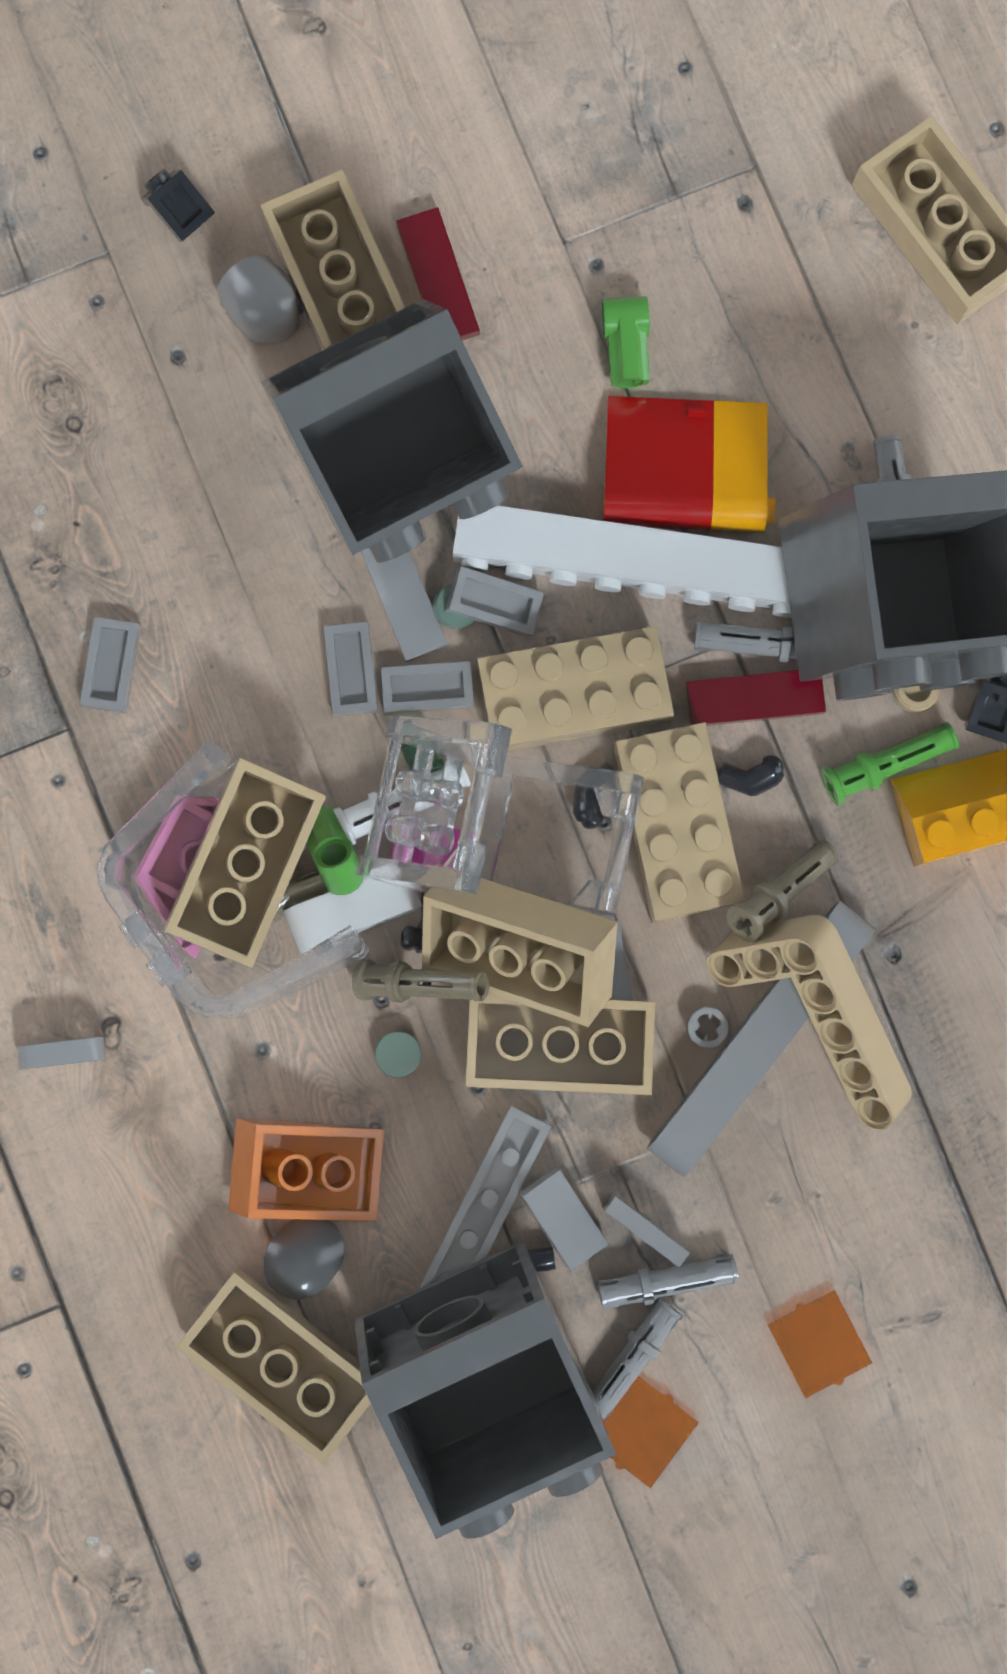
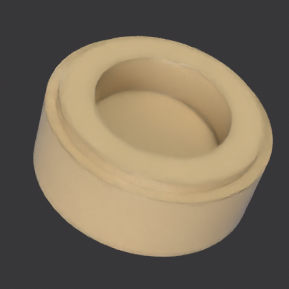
M919 686L893 689V697L897 705L910 713L926 711L935 704L940 694V689L920 691Z

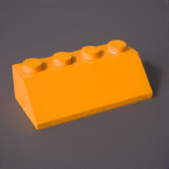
M1007 749L890 780L914 867L1007 842Z

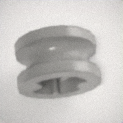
M701 1007L690 1015L687 1022V1031L691 1040L697 1045L704 1048H713L720 1045L726 1039L728 1022L725 1015L718 1009ZM708 1014L709 1020L712 1015L719 1019L720 1024L715 1028L718 1035L714 1039L708 1040L707 1035H704V1038L701 1039L696 1035L695 1031L700 1027L697 1019L700 1016Z

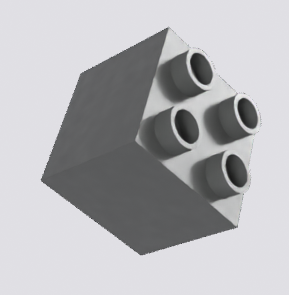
M424 299L414 302L261 381L329 517L352 555L370 548L376 562L382 563L409 552L427 538L419 522L420 520L447 506H454L460 519H468L494 508L510 496L503 477L523 467L448 310Z
M1007 470L852 484L778 519L800 682L833 678L836 701H845L892 693L893 689L919 686L920 691L953 688L974 684L975 680L1007 675Z
M523 1241L354 1319L362 1386L436 1539L457 1529L467 1539L488 1535L501 1528L511 1519L514 1514L512 1503L546 1487L550 1494L555 1497H563L580 1492L600 1477L603 1471L600 1462L617 1455L588 1380Z

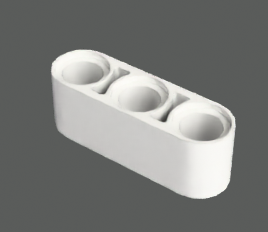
M406 864L364 878L361 886L350 894L335 895L328 892L284 910V916L299 954H303L421 908L422 903Z

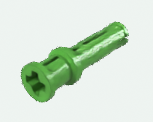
M945 722L937 728L907 739L873 755L870 752L865 753L863 751L856 754L855 760L832 769L827 766L821 769L822 780L832 802L839 806L845 803V798L867 788L871 791L880 788V785L883 784V779L917 766L950 750L958 749L959 741L951 724Z

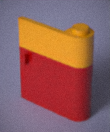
M608 396L602 521L648 528L764 533L766 524H774L776 500L775 497H768V403Z

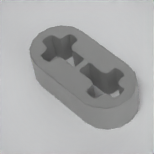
M104 1037L17 1047L19 1070L106 1060Z

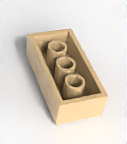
M932 115L859 167L852 184L853 188L957 325L1007 290V213Z
M343 169L260 204L265 225L287 274L291 277L297 289L300 303L322 350L405 308Z
M657 626L477 658L494 754L669 723L674 716Z
M706 722L616 741L613 749L651 922H660L745 902Z
M239 758L229 776L163 931L239 964L253 968L326 795Z
M449 868L423 896L422 969L473 973L485 972L489 980V994L589 1027L612 997L618 922Z
M487 994L484 1001L470 1000L466 1087L652 1095L656 1002L609 1000L589 1027L492 994Z
M241 1267L231 1275L176 1346L179 1351L323 1465L371 1404L361 1383L359 1360Z

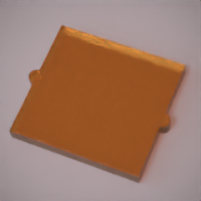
M835 1290L806 1305L798 1303L796 1310L767 1325L805 1399L834 1383L838 1386L842 1385L844 1378L872 1364Z
M638 1376L604 1422L617 1454L610 1458L615 1461L617 1469L622 1470L625 1468L651 1488L699 1422L673 1402L671 1394L663 1395Z

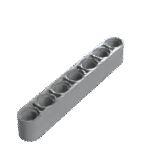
M840 900L825 915V918L836 927L851 961H853L871 938L876 928ZM791 978L779 979L773 982L647 1146L650 1152L682 1177L698 1162L809 1018L808 1012Z

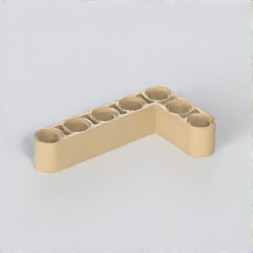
M808 915L770 922L763 928L762 936L754 942L742 940L731 931L707 958L706 967L712 979L723 986L736 987L791 978L857 1117L866 1127L875 1131L889 1129L910 1101L912 1095L911 1087L834 924L820 915Z

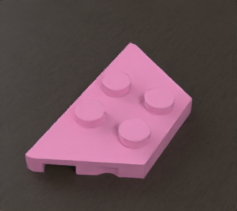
M176 796L133 875L134 880L165 924L220 798ZM174 936L185 954L196 959L202 947Z

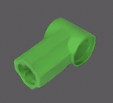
M647 296L602 299L604 339H608L611 387L629 389L649 384L647 337H649L650 318Z
M322 806L306 846L326 889L335 895H347L361 886L364 880V872L354 847L343 831L331 806Z

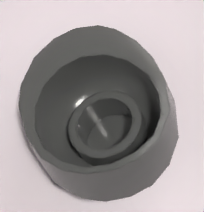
M293 1219L285 1224L270 1241L264 1256V1274L269 1286L276 1293L294 1300L313 1297L328 1286L341 1268L345 1255L344 1239L338 1227L330 1220Z

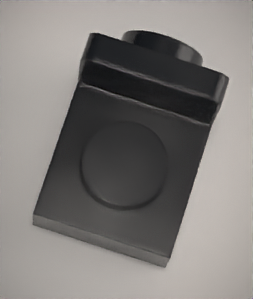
M163 169L144 185L148 192L141 200L146 206H151L179 242H183L215 214V211L182 170H173L168 173Z
M1007 675L979 679L980 686L965 721V730L1007 744Z

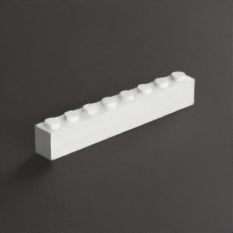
M498 505L468 519H460L458 516L453 547V562L461 563V566L478 572L486 573L488 567L506 570V576L524 580L532 579V574L550 576L551 583L563 586H575L577 580L595 583V589L614 593L621 592V587L639 589L640 596L652 599H664L666 593L684 596V602L694 605H710L711 600L728 602L729 609L741 612L755 611V606L773 609L772 614L775 616L791 618L782 547Z

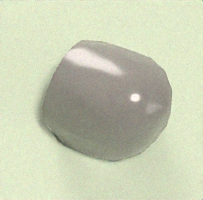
M260 254L239 261L220 280L217 289L221 306L226 310V314L232 323L254 342L267 344L288 340L298 328L300 298L291 277L285 274L269 256Z

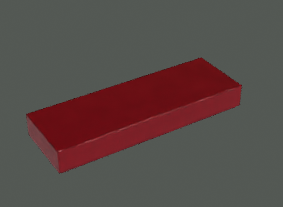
M436 207L396 220L421 299L448 310L462 341L480 335V329L439 208Z
M799 670L686 682L690 725L706 722V726L822 715L826 713L823 679L800 682Z

